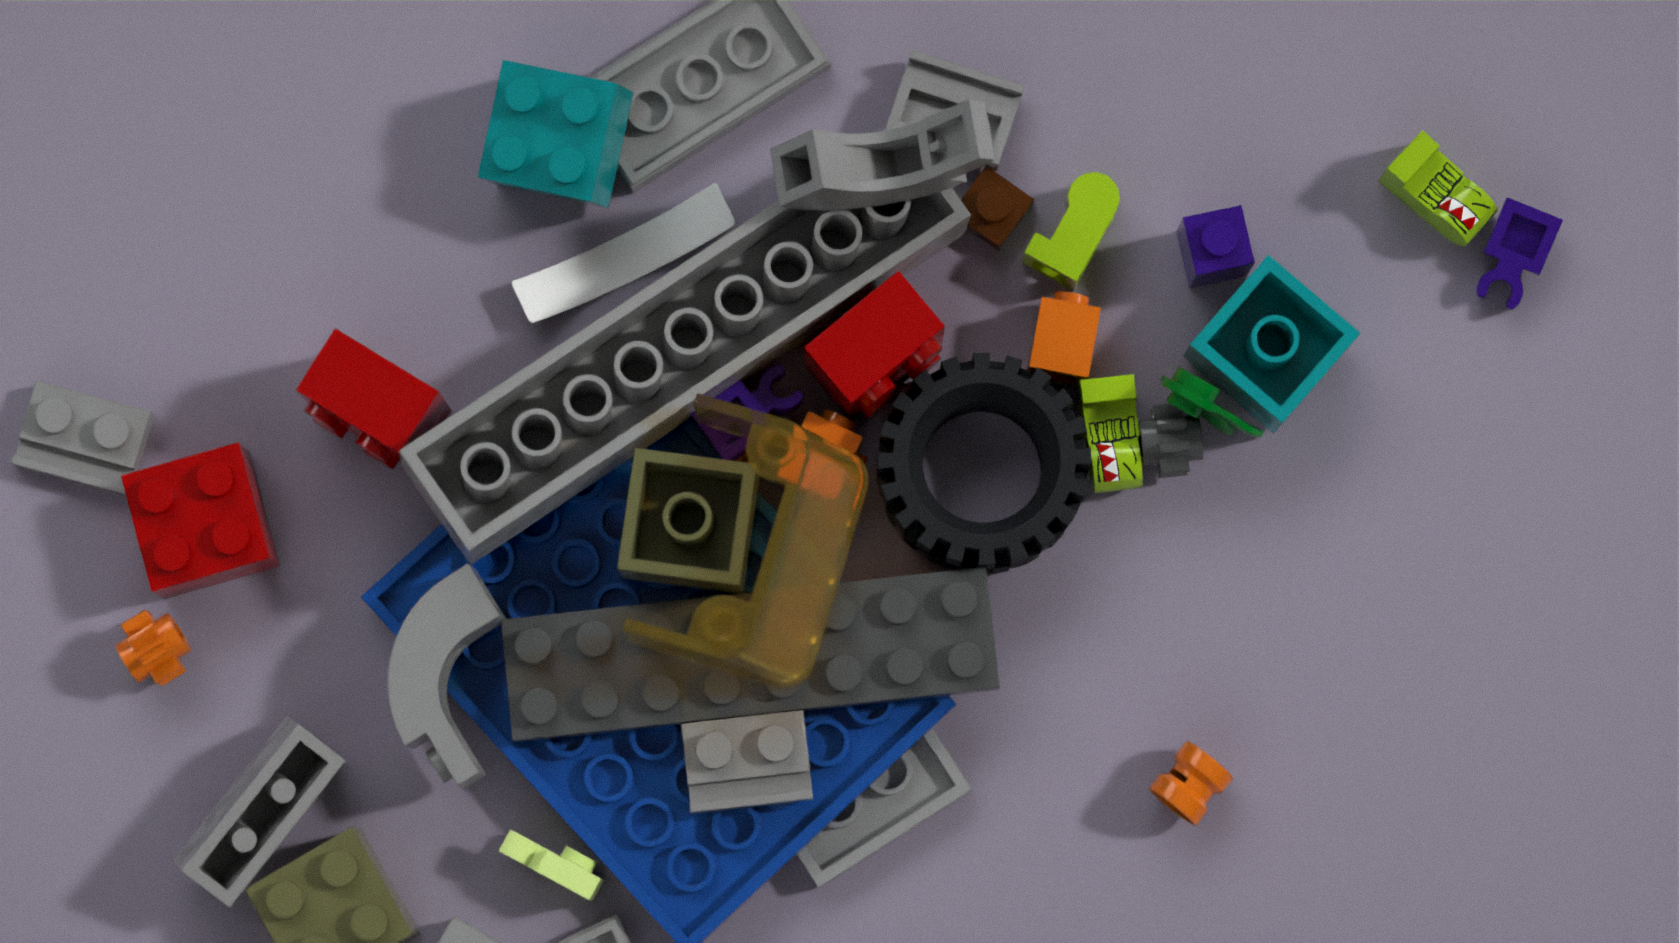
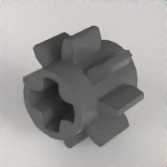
M1170 403L1153 405V409H1151L1152 420L1138 421L1140 434L1138 442L1142 466L1157 464L1158 478L1185 476L1187 472H1190L1189 461L1203 459V438L1199 417L1197 419L1193 416H1183V411Z

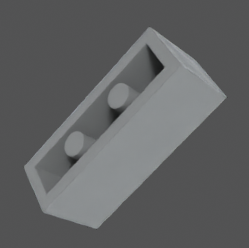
M286 716L172 861L184 874L230 908L346 760L297 722Z

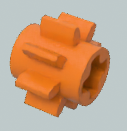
M145 609L121 624L128 637L117 643L115 647L123 663L138 683L152 676L156 684L163 686L186 672L179 659L191 652L192 649L180 627L169 613L155 620L152 613L147 612Z

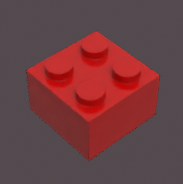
M898 270L804 347L805 368L848 419L853 420L861 412L869 419L892 401L895 397L892 393L896 388L895 385L905 376L909 375L913 380L925 370H931L941 360L938 354L943 349L945 325Z
M336 328L296 388V391L308 403L304 412L313 418V422L341 439L344 438L348 431L357 435L358 438L355 443L364 449L363 452L391 470H394L398 462H401L399 450L445 421L451 411V408L438 390Z
M239 442L121 475L151 592L167 599L280 566L251 455Z

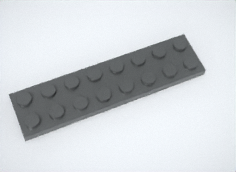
M986 567L511 618L501 621L512 741L515 743L1000 689Z

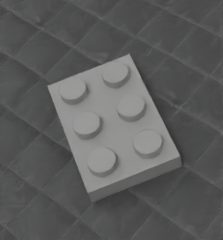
M932 728L797 855L817 887L820 888L972 791V788Z

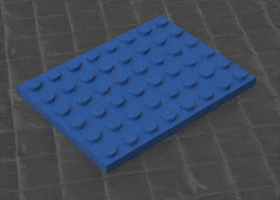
M690 419L645 448L648 450L720 459L699 428ZM634 456L471 565L477 570L506 619L737 593L622 578L617 570ZM758 492L743 593L842 583L834 572ZM440 524L364 593L361 598L397 636L407 615L420 598L442 579L468 564V561L443 525ZM502 625L471 643L459 655L451 669L447 684L448 694L676 943H702L956 707V703L950 696H939L804 711L813 800L692 814L690 811L681 725L513 742Z

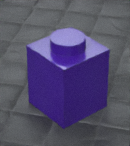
M1242 205L1182 218L1176 233L1189 288L1248 276L1255 261Z

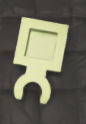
M510 829L499 849V852L590 901H594L604 882V879L593 874L598 862L568 846H565L559 856Z

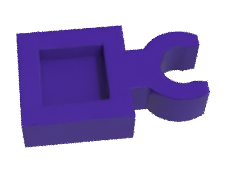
M1507 197L1483 251L1484 254L1498 259V263L1495 269L1486 272L1480 278L1476 288V296L1484 298L1488 292L1489 285L1495 280H1502L1509 285L1511 290L1505 308L1510 310L1516 308L1523 296V285L1520 280L1522 271L1525 270L1535 275H1540L1563 219Z
M782 365L769 368L762 375L759 388L754 392L750 393L743 382L739 380L691 413V419L720 459L735 461L775 434V427L768 419L773 413L779 415L790 414L796 411L803 403L804 395L800 390L784 399L778 398L772 393V386L786 376V370Z

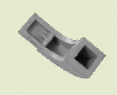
M971 99L921 121L895 129L858 134L812 129L770 148L780 207L804 210L865 208L927 196L967 182L966 173L996 160L985 102Z
M469 563L435 584L411 609L396 636L391 651L387 683L392 718L404 745L415 749L431 740L434 747L426 751V754L437 774L444 783L453 778L456 784L463 788L469 787L487 775L451 716L447 702L448 678L459 655L471 643L500 626L501 621L506 619L477 570Z

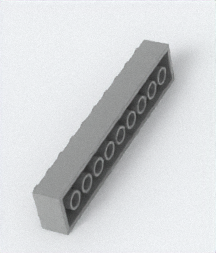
M901 119L885 130L895 129L906 125ZM952 188L902 202L843 210L780 207L778 200L399 450L402 468L468 563L472 565L632 458L635 448H647L689 420L692 412L739 380L744 383L838 320L898 270L902 275H905L962 237L971 214Z

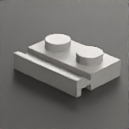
M911 50L909 61L885 129L901 119L905 125L913 124L968 99L983 101L986 105L996 159L983 167L988 166L997 171L1024 91V85Z
M36 380L20 430L19 445L16 454L12 457L11 464L16 467L126 496L121 475L138 471L155 415L148 410Z
M803 710L681 724L690 811L692 814L813 800Z

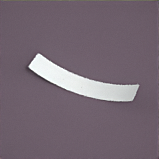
M713 183L672 209L606 243L561 263L512 281V287L528 321L535 323L598 298L659 269L735 225V219L719 186Z

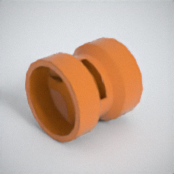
M1186 741L1174 755L1175 765L1169 773L1159 774L1148 789L1174 813L1191 825L1196 826L1207 812V801L1213 794L1222 793L1233 780V777L1211 756L1191 742Z

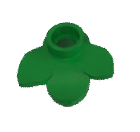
M1178 366L1171 379L1164 375L1161 377V385L1172 390L1166 402L1197 419L1200 415L1226 435L1234 436L1237 429L1253 437H1262L1265 432L1245 423L1237 416L1215 405L1214 401L1221 390Z

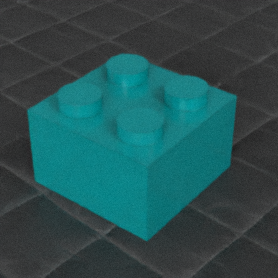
M503 60L477 177L496 185L609 208L634 92L618 83Z
M1267 255L1190 343L1183 357L1274 434L1361 333L1270 255Z

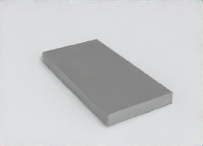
M713 0L591 78L618 83L634 92L617 170L631 192L635 193L829 70L831 62L789 0Z

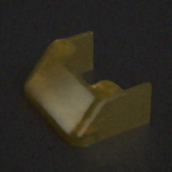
M697 393L693 405L698 424L748 438L746 453L751 468L766 480L786 485L750 602L724 595L707 599L696 609L687 636L629 618L626 619L623 631L631 644L780 688L797 686L811 675L815 667L868 492L869 478L867 468L863 461L854 453L790 420Z

